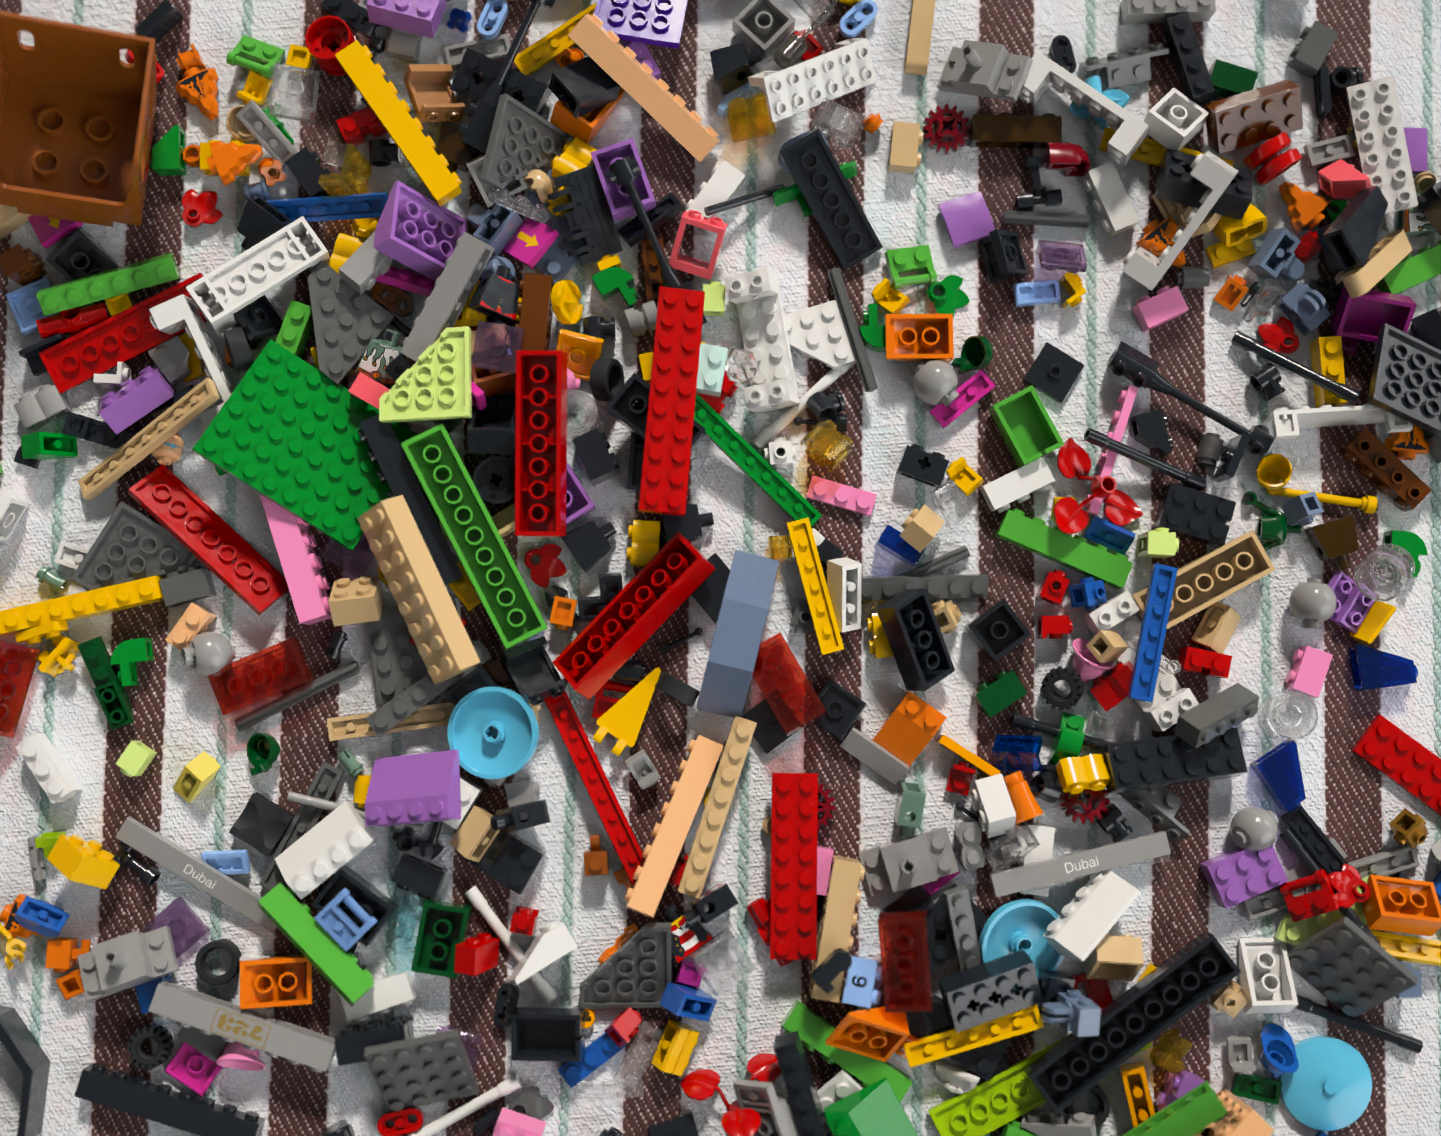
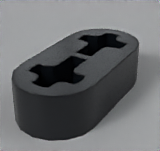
M1058 35L1052 40L1049 47L1051 59L1060 66L1063 65L1064 60L1065 65L1070 66L1068 71L1073 74L1076 69V61L1071 42L1068 37ZM1058 42H1060L1061 46L1065 45L1062 50L1063 54H1061L1060 48H1056Z
M506 982L498 990L494 1020L498 1026L508 1027L511 1025V1018L504 1022L499 1014H502L505 1006L508 1007V1015H511L517 1008L519 988L516 984ZM511 987V992H514L515 995H511L509 1002H505L506 994L503 991Z

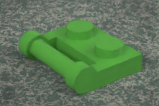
M243 35L233 51L228 53L226 63L232 66L238 65L260 73L262 77L270 79L285 58V50Z
M929 245L887 250L885 252L893 289H900L901 286L927 282L928 284H934L937 282V273L934 270ZM918 270H925L926 273L906 277H900L898 274Z

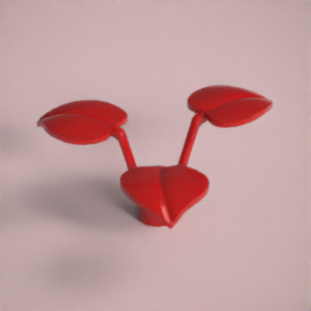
M1072 438L1064 442L1057 455V466L1061 474L1068 479L1076 476L1078 480L1094 482L1091 485L1092 495L1079 505L1071 497H1063L1055 504L1054 518L1056 526L1061 532L1075 534L1082 531L1089 521V515L1082 507L1096 497L1104 498L1103 503L1106 504L1104 514L1109 522L1117 526L1127 525L1143 515L1138 505L1126 493L1116 489L1117 484L1113 477L1108 475L1102 478L1099 475L1096 477L1085 476L1091 469L1089 455Z
M758 1054L752 1057L747 1064V1071L752 1075L750 1077L751 1081L757 1079L760 1082L771 1083L781 1075L778 1061L774 1054ZM709 1069L696 1070L681 1080L680 1087L693 1100L703 1101L713 1096L714 1091L719 1094L726 1106V1111H728L723 1115L721 1125L729 1136H753L759 1129L761 1124L759 1113L751 1108L741 1110L738 1100L733 1101L730 1105L722 1090L718 1087L721 1078L715 1071Z

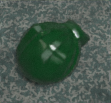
M981 335L969 337L962 346L961 358H954L951 366L960 367L958 370L960 375L988 366L993 358L992 344L986 337Z
M256 733L247 742V757L253 768L249 769L251 775L254 776L269 771L281 752L277 740L268 733Z

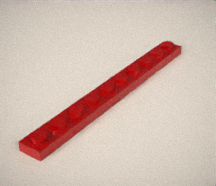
M566 691L556 698L552 696L545 698L544 702L627 877L632 887H634L636 880L633 879L636 868L638 865L642 867L645 860L642 857L643 852Z

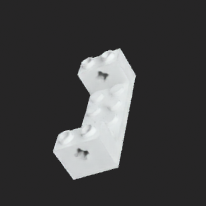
M1037 51L1031 58L1033 61L1018 98L1025 103L1030 101L1035 105L1048 85L1052 83L1051 86L1054 90L1061 94L1065 92L1070 96L1072 102L1079 106L1081 104L1089 108L1088 112L1096 118L1101 116L1107 120L1106 124L1109 127L1117 130L1108 142L1107 154L1109 155L1108 158L1115 164L1119 165L1121 163L1125 166L1147 137L1149 125Z
M1209 151L1204 155L1200 153L1190 166L1193 168L1190 175L1210 188L1199 201L1203 204L1200 209L1195 207L1186 219V222L1189 223L1187 227L1184 228L1182 226L1173 237L1172 241L1175 244L1172 247L1168 245L1159 258L1140 246L1137 250L1132 249L1122 262L1125 264L1122 271L1151 291L1164 276L1238 173L1237 169Z
M302 216L190 284L186 289L193 302L218 336L237 324L233 316L234 313L308 268L310 273H312L321 261L328 265L330 256L328 250Z
M763 268L724 278L728 300L737 304L751 384L750 387L744 388L747 410L763 413L799 405L800 400L777 274L768 268Z
M182 294L150 308L152 316L149 318L155 329L158 328L160 331L170 335L185 329L188 336L194 338L197 344L194 347L198 357L204 359L207 367L204 370L208 378L214 380L220 396L219 400L224 401V403L199 414L201 418L199 424L205 432L235 390V386L196 304L190 297Z
M1128 591L1116 594L1108 599L1107 602L1098 605V608L1082 615V618L1094 637L1100 630H1116L1129 647L1115 661V664L1120 661L1124 664L1129 660L1134 666L1141 623L1135 613L1140 609ZM1162 656L1153 702L1148 703L1134 699L1153 731L1162 732L1176 724L1179 715L1199 705L1189 688H1181Z

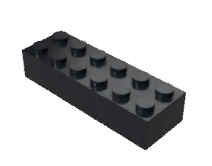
M1237 727L1230 728L1224 734L1216 736L1209 743H1204L1197 748L1188 744L1179 736L1173 735L1111 743L1098 749L1099 754L1104 756L1111 778L1106 786L1108 794L1233 778L1248 772Z

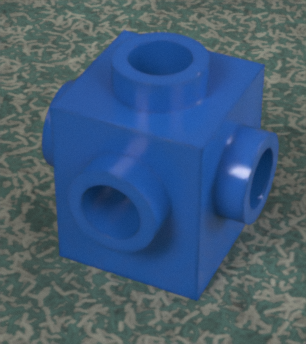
M1093 577L1081 578L1080 583L1068 585L1072 608L1085 607V610L1096 609L1098 604L1107 602L1103 580H1094Z

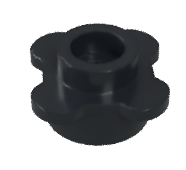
M407 827L404 831L393 834L392 838L396 841V846L400 851H410L413 847L419 845V839L414 836L413 828Z

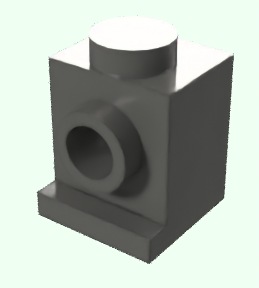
M800 598L790 625L794 626L793 630L806 634L807 631L812 632L814 626L807 600ZM802 613L809 614L810 618L808 621L802 620Z

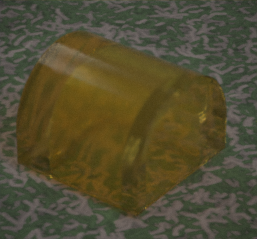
M789 535L768 537L770 559L793 558Z

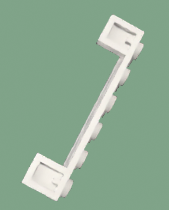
M850 38L834 44L835 50L780 71L765 70L748 77L750 86L759 87L760 90L764 89L770 121H780L875 83L868 38Z
M1390 76L1347 87V100L1350 115H1352L1362 172L1370 178V188L1378 185L1387 200L1388 206L1385 214L1417 207V195L1394 77Z
M1349 403L1341 407L1323 405L1312 409L1309 406H1302L1295 410H1288L1282 407L1273 410L1261 424L1269 430H1273L1274 440L1298 438L1300 435L1299 428L1385 423L1387 433L1410 432L1413 429L1412 423L1371 403H1366L1363 406H1355V404Z

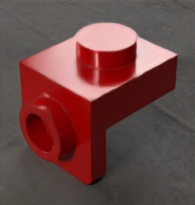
M1310 229L1299 239L1301 242L1294 253L1296 254L1295 257L1305 264L1322 250L1317 232H1313Z

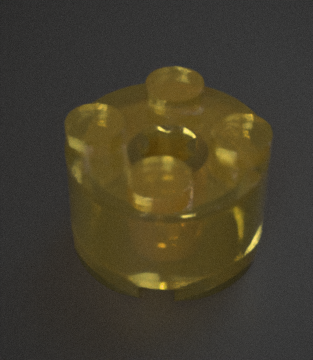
M827 419L825 422L819 421L800 441V444L803 446L805 443L807 447L805 450L806 454L821 468L827 466L830 468L829 472H834L852 453L851 446L853 442L848 436H842L836 430L837 426Z

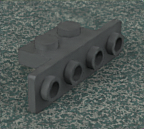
M1163 43L1150 44V48L1146 49L1140 47L1131 48L1128 50V53H1108L1105 58L1089 57L1085 59L1086 62L1079 63V68L1084 71L1104 68L1106 88L1111 89L1151 80L1150 57L1171 52L1170 48L1163 45Z
M1166 787L1117 793L1146 816L1151 823L1155 824L1162 831H1166L1167 836L1175 842H1179L1189 836L1190 831L1174 818L1183 801Z

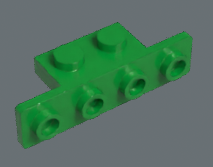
M855 161L839 165L845 179L857 175V164ZM796 184L781 187L773 193L775 207L796 199L804 217L812 214Z

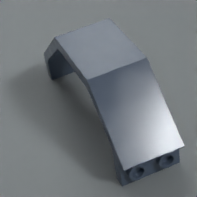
M735 550L696 709L732 718L734 716L741 717L769 609L779 564L778 560Z

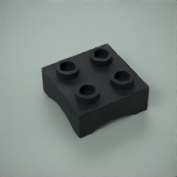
M256 792L252 794L243 812L228 833L243 840L268 857L273 854L295 815Z

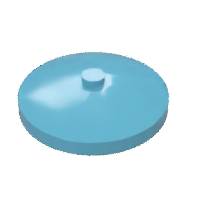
M492 686L474 690L457 703L449 718L447 736L450 750H459V764L466 771L480 778L500 779L518 772L531 760L538 744L539 728L533 709L521 695L507 688Z
M1017 899L1004 904L989 917L982 929L979 939L982 964L1023 949L1034 962L1037 978L1039 977L1040 969L1057 971L1064 956L1059 955L1043 937V934L1047 931L1048 925L1059 916L1044 903L1033 899Z
M1330 1036L1310 1037L1297 1043L1295 1051L1299 1063L1298 1070L1294 1073H1285L1278 1076V1080L1283 1082L1280 1097L1286 1109L1304 1125L1322 1131L1339 1130L1355 1122L1367 1108L1372 1093L1371 1073L1363 1056L1348 1043Z

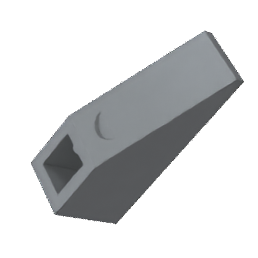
M1032 1110L1024 1114L1021 1122V1127L1039 1136H1097L1094 1115H1087L1085 1113L1064 1114L1060 1112L1056 1114L1055 1112L1043 1113Z

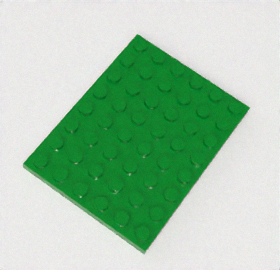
M271 339L192 450L350 551H353L364 534L357 518L379 502L388 498L386 492L390 491L387 484H382L377 475V471H380L377 463L372 464L367 454V451L370 450L367 442L362 443L357 433L360 430L359 423L378 415L379 409L353 396L341 384L337 386L319 372L318 369ZM390 422L400 445L402 442L418 435L399 422Z

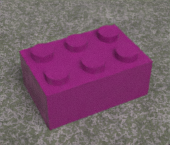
M1343 285L1330 328L1338 336L1377 342L1380 326L1385 323L1407 333L1417 304L1408 296L1369 290L1359 297L1350 298L1345 285Z

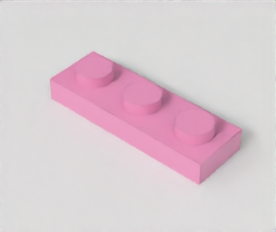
M812 476L806 498L870 517L877 494Z

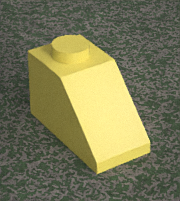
M203 751L184 767L173 789L186 802L191 803L211 782L221 766L215 758Z

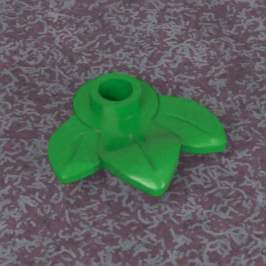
M949 275L942 281H937L928 286L927 297L934 303L938 314H953L954 317V309L962 308L970 303L968 296L959 289L963 278ZM934 290H940L941 296H935Z

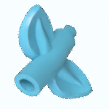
M1098 75L1085 80V83L1122 108L1130 101V96L1119 89L1111 88L1102 92L1101 79ZM1071 102L1069 112L1079 119H1087L1091 116L1088 112L1089 108L1081 104L1079 106ZM1093 116L1095 123H1099L1101 131L1105 127H1109L1106 124L1107 120L1101 116L1099 118Z

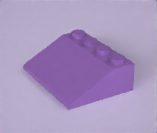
M397 180L394 182L376 226L373 248L436 281L444 271L447 259L452 256L457 240L464 232L467 233L468 221L443 206L439 207L433 200Z
M459 750L375 759L365 800V826L387 827L461 819Z

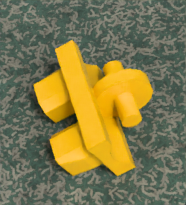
M60 634V637L52 640V644L56 648L52 652L42 651L37 657L41 664L38 669L53 677H56L59 673L62 674L65 669L73 671L76 667L72 661L76 658V653L79 651L77 647L80 644L79 642Z

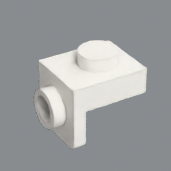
M117 362V374H94L93 383L99 385L102 390L115 391V388H121L120 385L132 377L131 369L124 362Z

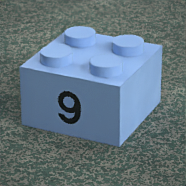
M851 956L852 965L847 972L842 1003L871 1009L875 1008L881 1001L882 992L878 989L879 983L884 981L886 968H883V963L879 961Z

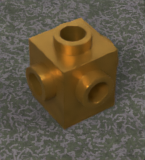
M1406 808L1389 823L1394 833L1393 838L1400 845L1404 846L1406 844L1412 849L1422 844L1429 834L1425 826V820L1417 814L1414 815Z

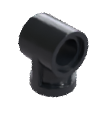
M1340 66L1329 74L1331 95L1341 94L1343 91H1347V87L1362 84V69L1359 66L1350 68ZM1335 78L1340 79L1342 84H1339Z
M382 138L369 140L370 165L387 167L391 165V161L403 162V154L395 143Z
M600 316L583 318V334L604 339V341L606 338L616 340L615 318L605 320L604 317Z
M1268 363L1249 374L1252 386L1257 392L1264 393L1266 402L1286 391L1279 384L1281 382V375L1272 363Z
M838 390L832 391L828 396L823 392H816L808 398L806 406L819 423H826L835 416L836 411L842 412L845 410V401Z
M1039 765V775H1036L1031 780L1029 788L1033 796L1048 803H1054L1062 793L1061 784L1057 782L1058 774L1056 767Z
M1111 803L1107 806V813L1101 812L1102 819L1099 820L1095 817V820L1106 834L1112 835V841L1116 843L1127 837L1133 829L1124 823L1127 821L1125 816L1115 804Z

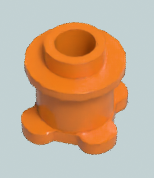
M194 44L190 45L191 50L184 53L178 52L179 57L176 60L182 71L199 66L202 69L206 68Z
M566 48L562 54L556 55L555 60L560 68H563L585 57L579 49L574 48L570 50Z
M268 157L259 163L258 171L265 178V183L268 186H273L274 183L278 181L283 182L286 179V174L282 171V164L279 161Z

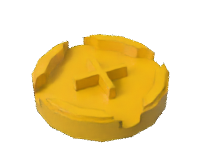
M571 280L556 282L551 292L553 312L557 319L565 325L579 322L583 313V304H580L579 300L582 298L581 292Z

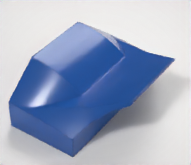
M26 896L15 913L14 919L24 928L42 936L58 937L70 914L64 912V909L41 899L36 900Z

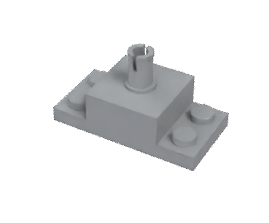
M964 40L962 48L952 47L937 88L940 91L1017 101L1033 60L1030 56L1010 54L1003 44Z
M946 827L858 852L862 866L865 868V876L871 896L890 891L895 893L937 881L939 877L959 872Z
M168 926L146 933L134 931L93 945V951L78 956L85 998L89 1002L179 971L172 935Z
M738 1079L733 1083L741 1110L744 1108L754 1109L761 1117L760 1127L753 1136H801L788 1094L775 1093L773 1084L768 1082Z

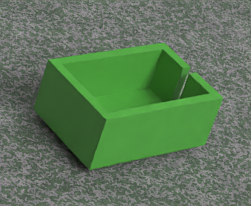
M1033 385L996 403L989 409L1019 468L1064 445Z

